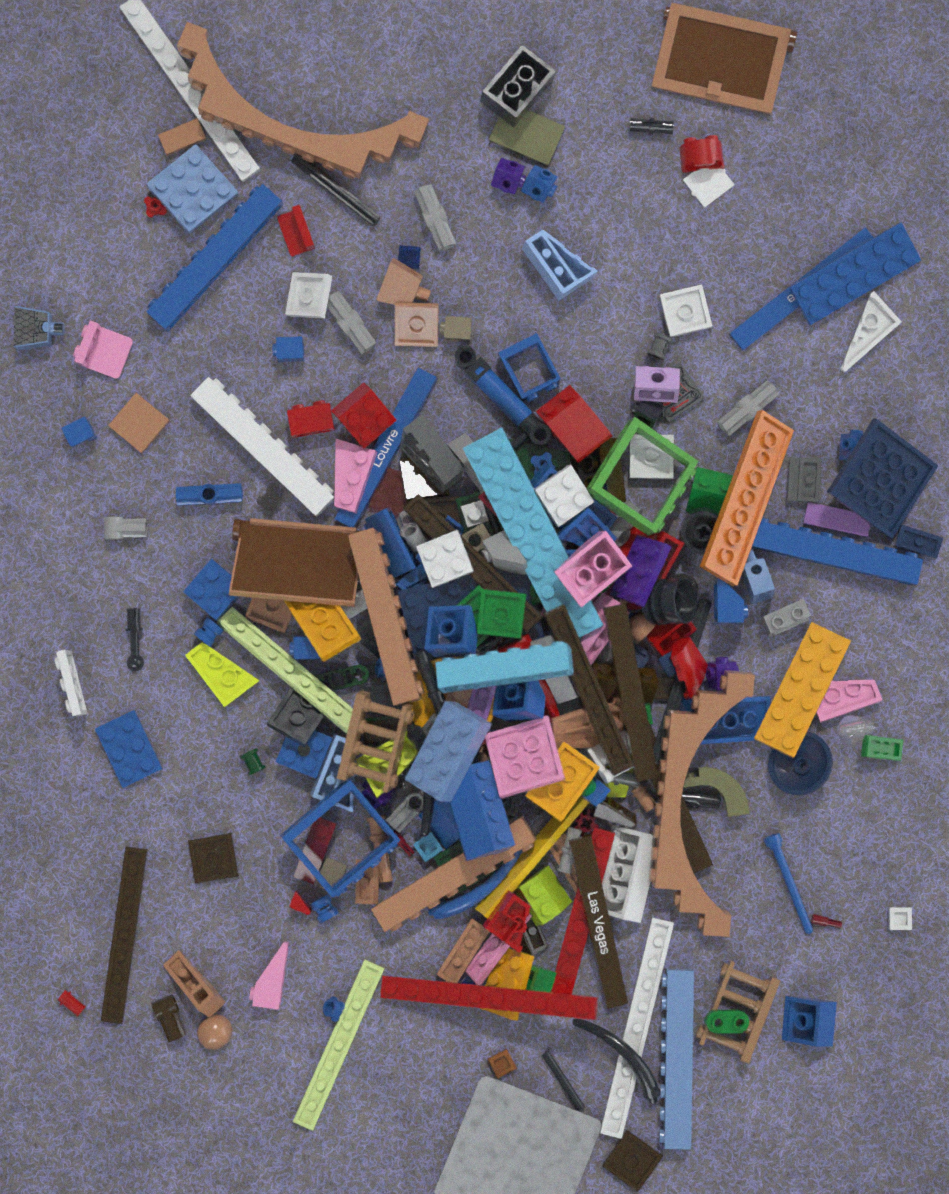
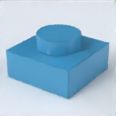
M432 832L413 844L425 862L444 850Z

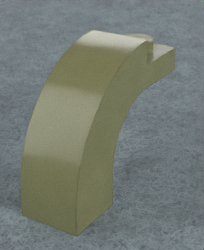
M697 767L698 776L694 777V773H687L683 788L699 785H709L715 788L724 800L727 817L750 814L748 800L743 788L726 772L710 767Z

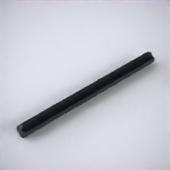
M707 599L699 600L692 622L697 630L689 636L697 649L712 602ZM677 674L653 746L656 765H659L660 759L664 758V751H661V741L666 736V729H663L664 716L668 715V710H679L686 688L685 682L679 681Z

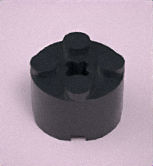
M698 507L691 509L683 518L681 537L690 551L704 555L719 515L715 510L707 507ZM702 526L706 527L708 532L700 535L698 529H701Z

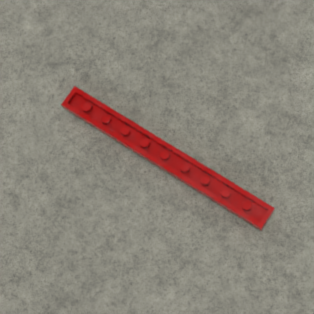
M385 975L382 976L380 998L589 1020H596L598 997Z

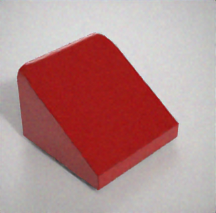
M296 890L289 905L290 908L310 915L312 912L311 908L298 890Z

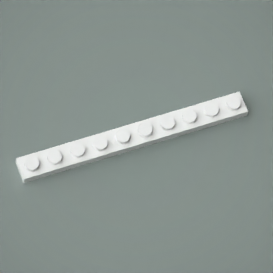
M129 0L121 5V11L241 181L244 182L260 171V168L233 130L222 127L219 122H208L201 118L198 107L205 90L199 91L191 87V84L188 82L190 69L142 1Z
M654 917L651 919L622 1039L640 1057H642L674 925L673 922ZM620 1054L618 1055L600 1133L622 1139L637 1077Z

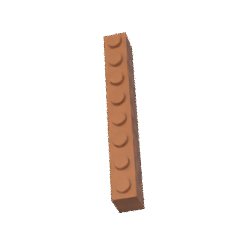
M370 528L348 535L393 705L398 707L423 700L421 695L424 693L421 680H417L416 672H419L418 665L415 659L412 660L410 651H413L410 638H406L404 631L407 629L404 617H400L399 613L401 602L398 595L395 596L394 594L395 580L392 574L389 575L387 568L390 566V561L387 553L384 554L382 550V545H384L382 533H378L376 529Z
M522 816L509 824L515 846L508 851L466 861L464 852L375 905L371 910L384 932L389 929L391 932H394L403 926L402 921L409 918L412 921L422 914L420 910L428 907L431 909L441 903L439 901L441 897L446 895L449 898L459 892L458 887L461 885L469 886L478 880L476 876L484 872L487 875L497 869L495 866L497 863L503 861L505 864L514 859V853L520 849L522 852H525L532 848L536 837L524 817Z

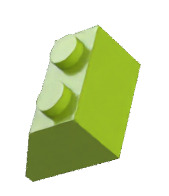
M549 865L522 882L514 891L517 897L531 906L529 913L532 915L531 919L536 926L544 925L572 903V900Z

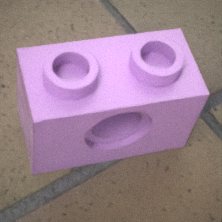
M636 366L634 400L678 403L680 369Z

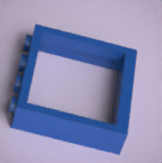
M350 779L339 784L280 834L281 838L332 898L338 897L342 893L344 894L348 889L347 886L352 881L354 883L358 882L365 875L363 873L369 867L374 868L382 860L381 857L386 852L388 854L392 853L398 846L397 843L401 841ZM351 792L386 833L388 838L334 884L330 885L295 844L293 839Z

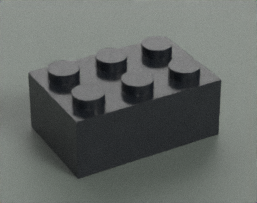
M521 45L482 91L480 102L512 127H515L553 82L556 70L525 46Z

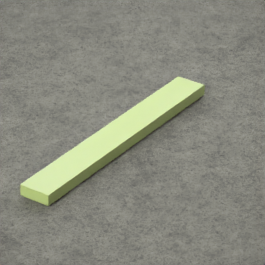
M233 607L217 620V624L347 734L353 711L351 706Z
M366 959L364 960L345 1002V1008L339 1016V1020L334 1027L295 1115L294 1123L313 1131L385 969L384 967Z

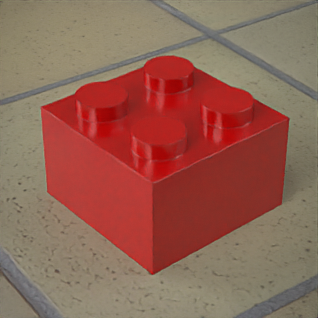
M364 382L331 410L363 448H366L396 421V418Z

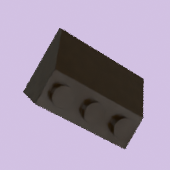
M617 438L608 439L579 463L571 457V465L585 488L588 487ZM620 457L602 488L625 503L626 493Z

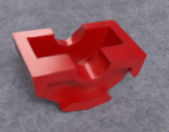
M710 135L705 137V139L696 140L695 137L683 140L684 144L679 148L682 173L698 171L700 169H725L722 143L718 140L717 135Z

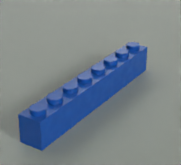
M264 184L260 187L256 186L250 192V198L245 203L241 202L236 207L234 216L231 219L227 218L220 226L221 230L216 235L212 234L207 239L204 249L196 251L191 257L192 262L187 267L183 266L176 274L177 278L175 281L167 283L162 289L163 294L158 299L154 298L147 306V314L167 332L172 329L284 205L282 200Z
M762 518L751 547L912 586L918 585L923 559L918 558L916 553L905 552V555L896 553L897 549L884 547V550L875 548L876 544L863 542L862 545L856 544L852 538L841 537V540L833 538V534L820 532V535L811 533L812 529L799 527V530L790 528L791 525L788 523L778 522L777 525L771 524L769 519Z

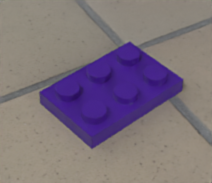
M637 535L627 556V560L631 563L632 567L617 578L610 595L644 607L670 552L671 546Z

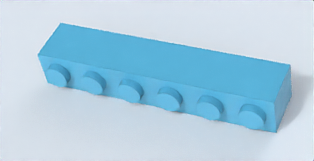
M553 642L551 646L545 647L542 645H532L529 649L524 650L510 648L507 652L503 653L489 651L485 653L486 655L482 656L468 654L461 659L447 657L443 658L440 662H436L438 689L442 693L574 675L571 648L567 643L564 644V642Z

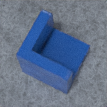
M85 416L61 428L71 447L86 440L90 442L97 438L88 418Z

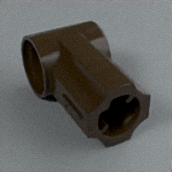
M173 994L151 1003L153 1012L157 1020L161 1022L168 1042L187 1035L179 1016L178 1004H175L176 999Z

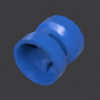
M207 617L203 621L202 628H198L194 635L211 647L215 642L214 638L221 635L224 630Z
M329 894L309 904L312 910L316 911L320 924L339 913L337 908L331 904L332 899ZM328 905V907L322 909L321 911L319 910L322 907Z

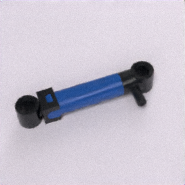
M466 345L459 347L455 352V361L458 368L464 370L466 376L475 386H478L522 432L511 442L513 449H518L527 439L537 448L548 446L551 442V430L495 374L482 357L477 360L476 352L472 347ZM463 354H469L472 357L468 363L460 361V357ZM543 431L547 436L543 441H538L534 437L536 432Z

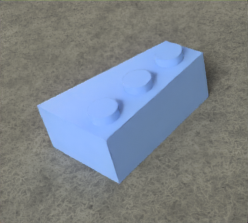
M544 230L526 240L521 248L558 301L593 279L598 272L594 267L591 268L584 263L578 255H574L567 250L562 243Z
M333 734L332 742L310 793L312 797L322 800L344 781L337 779L346 738ZM355 775L349 778L353 784ZM349 792L335 806L353 812L354 795Z

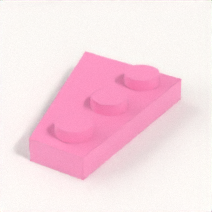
M336 439L334 506L336 508L357 513L378 453L377 451Z
M875 680L832 681L816 712L819 722L822 723L881 702L882 698Z

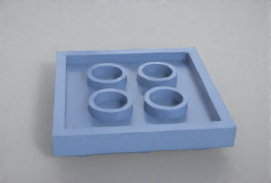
M196 144L146 184V187L160 200L162 205L188 234L238 195V191Z

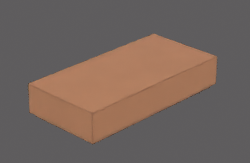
M198 118L158 135L167 156L206 140Z

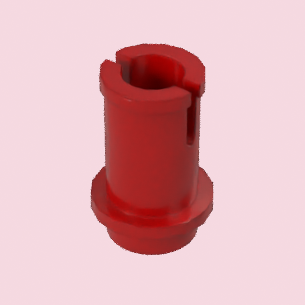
M65 990L57 1001L60 1002V1006L63 1004L78 1017L86 1005L71 995V991Z

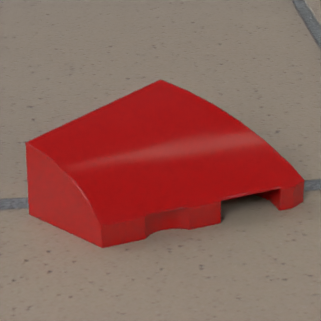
M688 637L674 640L671 659L676 668L678 680L684 681L686 684V691L684 693L686 700L692 699V696L695 695L696 690L702 684L708 667L707 662L692 639Z
M508 890L483 924V927L520 953L522 950V935L526 932V918L529 916L531 906Z

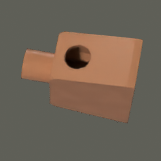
M393 258L376 300L395 305V302L413 303L416 298L427 303L431 290L420 286L423 278L421 274Z

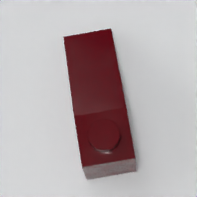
M319 817L313 822L302 851L318 871L321 868L338 824L323 817ZM299 860L293 877L314 885L316 878Z

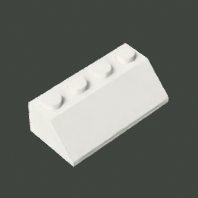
M612 825L611 832H615V837L602 881L608 914L623 920L641 923L650 885L649 870L653 868L654 860H651V849L655 847L656 838H653V835Z

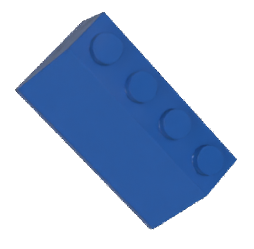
M490 761L470 765L455 796L449 802L466 861L506 852L515 846Z

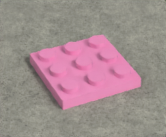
M548 716L486 734L485 739L501 798L565 780Z

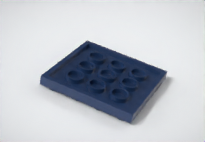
M873 418L827 490V493L885 536L893 539L938 465L881 421Z

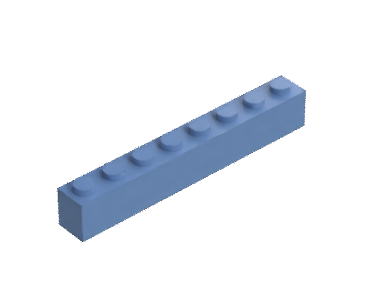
M666 968V974H662V987H666V996L661 997V1009H665V1018H661V1031H665V1040H661L660 1048L661 1054H665L664 1062L660 1063V1076H664V1085H660V1098H664V1107H660L659 1118L663 1120V1129H659V1143H663L664 1149L691 1150L694 970Z

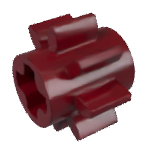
M587 809L586 813L581 812L574 820L577 825L573 828H580L582 830L581 836H584L585 832H589L592 835V829L599 827L594 822L598 817L590 816V809ZM583 818H586L587 820H589V821H588V824H589L588 827H585L584 825H581V824L583 823V822H582V819H583Z

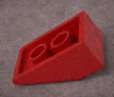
M571 385L567 386L536 411L540 420L551 430V434L578 463L613 436Z

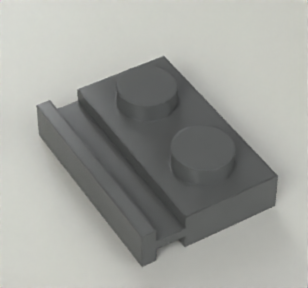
M789 457L787 501L819 503L822 459Z

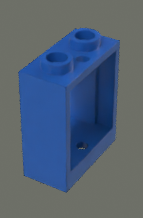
M537 333L498 352V357L521 401H533L539 397L538 393L544 390L550 392L559 387L557 383L561 381V378ZM536 346L552 379L524 393L508 360Z

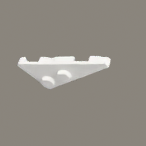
M874 291L869 296L841 366L843 373L901 323L900 319Z

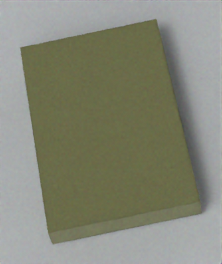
M528 110L515 127H512L499 117L489 141L548 167L565 130V126Z

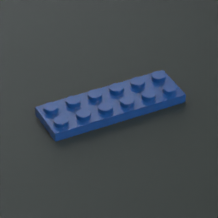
M899 222L788 288L808 325H812L920 262L921 258L902 222Z

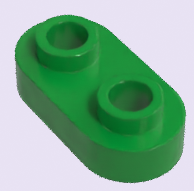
M711 1010L706 1014L704 1023L706 1028L713 1033H742L749 1026V1017L741 1010ZM716 1019H720V1024L718 1026H715L714 1024ZM741 1019L742 1023L736 1026V1021Z

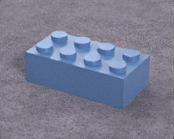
M445 701L405 780L440 802H451L492 723L457 702Z

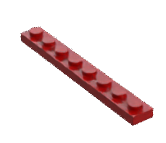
M594 827L591 837L602 882L615 832ZM579 886L577 887L555 968L557 974L551 989L553 993L572 994L589 933Z

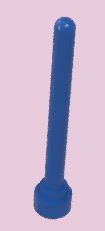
M775 833L763 839L765 845L774 853L805 933L811 934L813 927L781 849V842L783 841L780 833Z

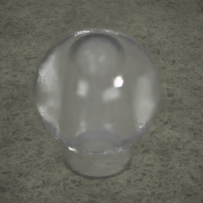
M848 715L838 723L837 734L842 742L848 745H856L863 741L865 735L873 736L874 725L871 719L863 720L859 716Z

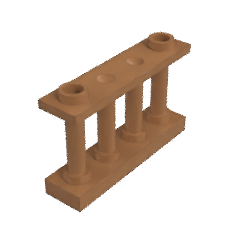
M360 691L356 693L337 779L346 781L354 775H359L383 782V792L387 793L396 788L399 775L396 774L408 724H411L414 716V711H411L413 704L408 703L402 707V710L374 703L370 699V692ZM373 711L398 718L397 732L368 724L365 721L366 713ZM367 732L395 740L392 753L362 745V742H360L361 734ZM361 753L389 761L387 774L357 766V763H355L356 756Z
M729 959L728 963H723L720 971L722 979L709 1011L718 1009L721 998L753 1009L755 1016L753 1021L749 1020V1026L745 1030V1033H747L745 1042H737L720 1034L713 1033L706 1028L705 1023L704 1026H699L696 1037L699 1038L697 1042L700 1045H704L705 1040L708 1039L736 1050L740 1054L739 1059L749 1064L780 980L773 976H770L768 980H761L733 969L735 962ZM732 977L760 988L761 992H763L761 1000L757 999L754 1001L726 990L729 978ZM741 1019L736 1021V1026L742 1023Z

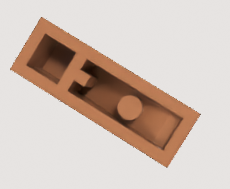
M178 950L163 964L168 973L201 1013L211 1017L226 1003L210 982L181 951Z

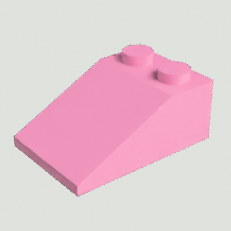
M599 531L582 544L554 573L577 604L582 607L632 567V565L606 531Z

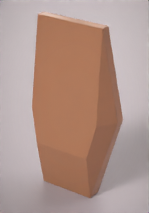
M608 705L619 732L623 731L624 721L621 705ZM584 708L552 718V730L557 749H559L563 742H566L573 748H593L599 744Z

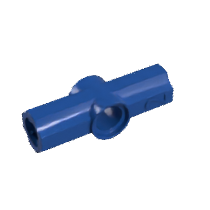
M242 483L176 487L177 506L243 502ZM208 489L215 491V496L212 500L204 498V493Z

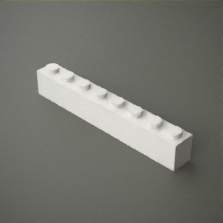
M208 377L190 396L301 503L318 517L334 500L332 495L334 491L326 483L321 485L316 480L319 476L312 469L305 470L300 465L303 461L295 453L290 455L285 450L287 446L279 438L274 440L269 435L272 431L264 423L261 425L257 424L254 421L256 416L248 408L243 410L238 405L240 401L232 393L228 396L223 391L225 386L217 378L212 380Z

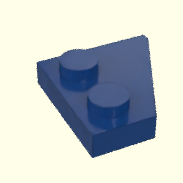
M588 507L583 509L557 533L560 540H566L578 546L584 544L599 531H606L613 541L617 539Z

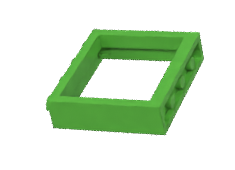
M634 417L627 421L586 489L592 498L647 536H650L662 530L665 524L663 522L664 518L672 513L676 506L674 504L676 498L681 497L686 490L685 483L695 475V467L698 461ZM635 432L685 466L652 522L602 488Z

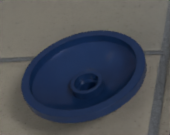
M812 732L806 733L794 758L772 749L768 761L769 775L773 783L783 792L795 796L807 795L821 788L829 778L833 766V757L828 744L820 736ZM808 765V768L802 771V767Z

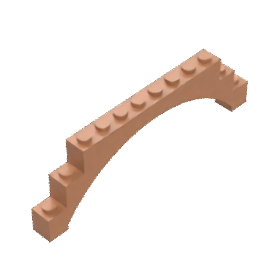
M190 22L186 23L177 47L178 52L187 59L195 58L188 74V82L196 90L203 91L205 89L198 107L199 115H201L202 119L208 122H219L222 127L228 130H239L242 132V135L248 138H259L262 140V143L268 146H279L288 154H299L308 162H319L328 170H339L343 172L344 176L351 179L355 177L360 179L369 156H372V159L378 163H390L399 140L409 148H414V146L419 148L428 127L429 118L411 111L408 112L406 117L376 130L346 135L306 132L289 127L266 116L240 96L227 81L210 51L207 42V29Z
M724 670V676L720 677V689H723L722 692L696 690V696H692L691 702L694 712L668 710V715L664 716L663 729H666V736L661 741V751H664V758L660 759L659 772L662 773V779L657 784V794L660 795V800L655 805V816H658V822L653 827V838H656L655 847L651 849V860H654L653 868L649 870V881L657 889L677 890L673 894V905H676L679 912L701 913L697 917V928H700L701 933L707 936L729 937L731 914L728 910H721L708 897L689 864L682 840L680 824L681 797L689 765L706 734L730 708L745 697H753L755 675L751 672Z

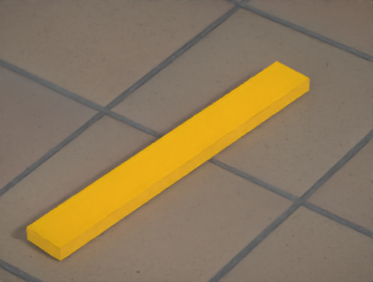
M580 795L562 822L552 817L536 836V840L533 842L534 846L519 856L503 881L475 909L488 919L508 890L512 893L589 802Z

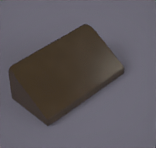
M530 918L526 923V932L522 935L521 946L522 952L534 955L549 948L541 927L536 926Z

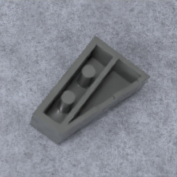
M424 414L403 428L400 448L442 493L462 479L464 473L463 464L453 455Z

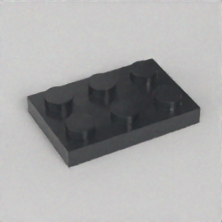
M290 687L268 720L267 726L305 748L325 715ZM328 687V688H329L330 690H332L337 696L339 695V693H338L337 691H335V690L331 689L330 687Z

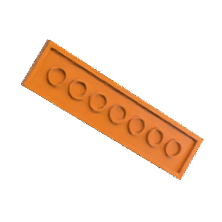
M764 410L757 411L700 564L701 568L731 586H737L794 432L793 429Z

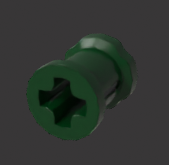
M257 748L239 756L240 759L244 760L249 770V776L266 768L257 754Z

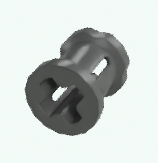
M655 332V339L647 354L664 360L667 347L673 340L668 336Z

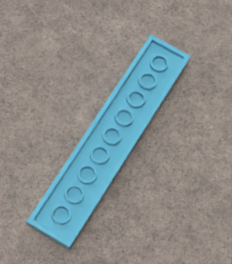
M500 428L464 447L463 450L512 546H517L527 562L525 571L546 612L565 604L579 637L603 626L604 624L592 601L590 600L580 607L555 575L554 571L569 556L535 493L504 429Z

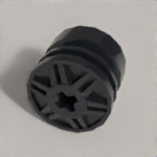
M688 578L657 579L645 606H641L647 622L651 625L690 623L694 619L697 610V594L693 583Z

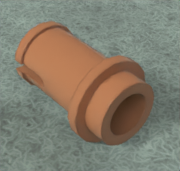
M641 783L638 788L635 787L631 790L633 793L632 797H636L645 809V812H648L655 807L656 802L646 790L647 786H643Z

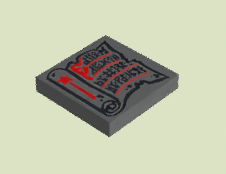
M681 362L671 367L680 369L678 403L656 402L664 407L661 413L667 422L704 399V396Z

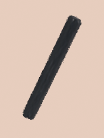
M299 154L293 156L291 162L363 220L371 226H375L379 222L380 216L315 164L304 160Z

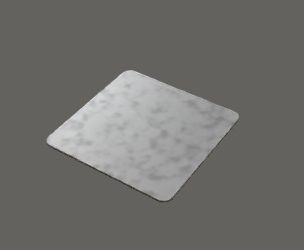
M483 1076L479 1079L435 1187V1194H575L600 1133L601 1123L597 1118L490 1076Z

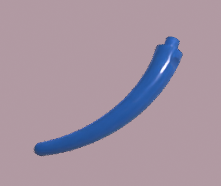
M520 849L515 852L514 859L505 864L503 863L481 885L458 898L443 901L435 907L428 909V914L434 916L437 920L460 914L479 903L503 881L515 865L522 850Z

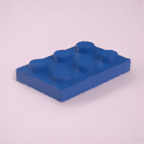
M135 710L95 728L122 788L163 769Z

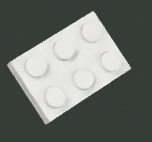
M72 651L56 652L57 657L54 659L56 668L61 670L63 677L60 679L63 692L66 691L68 700H65L68 713L72 712V716L87 715Z

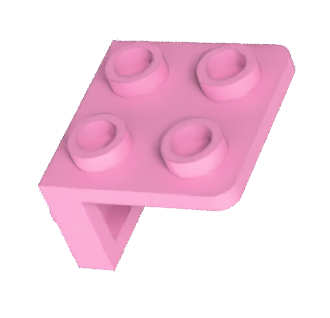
M90 321L82 330L81 337H83L81 345H77L73 354V357H75L74 361L80 366L118 379L131 350L133 340L103 328L96 322Z

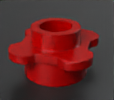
M150 196L145 197L144 203L147 206L146 215L148 217L165 215L167 213V209L159 199Z

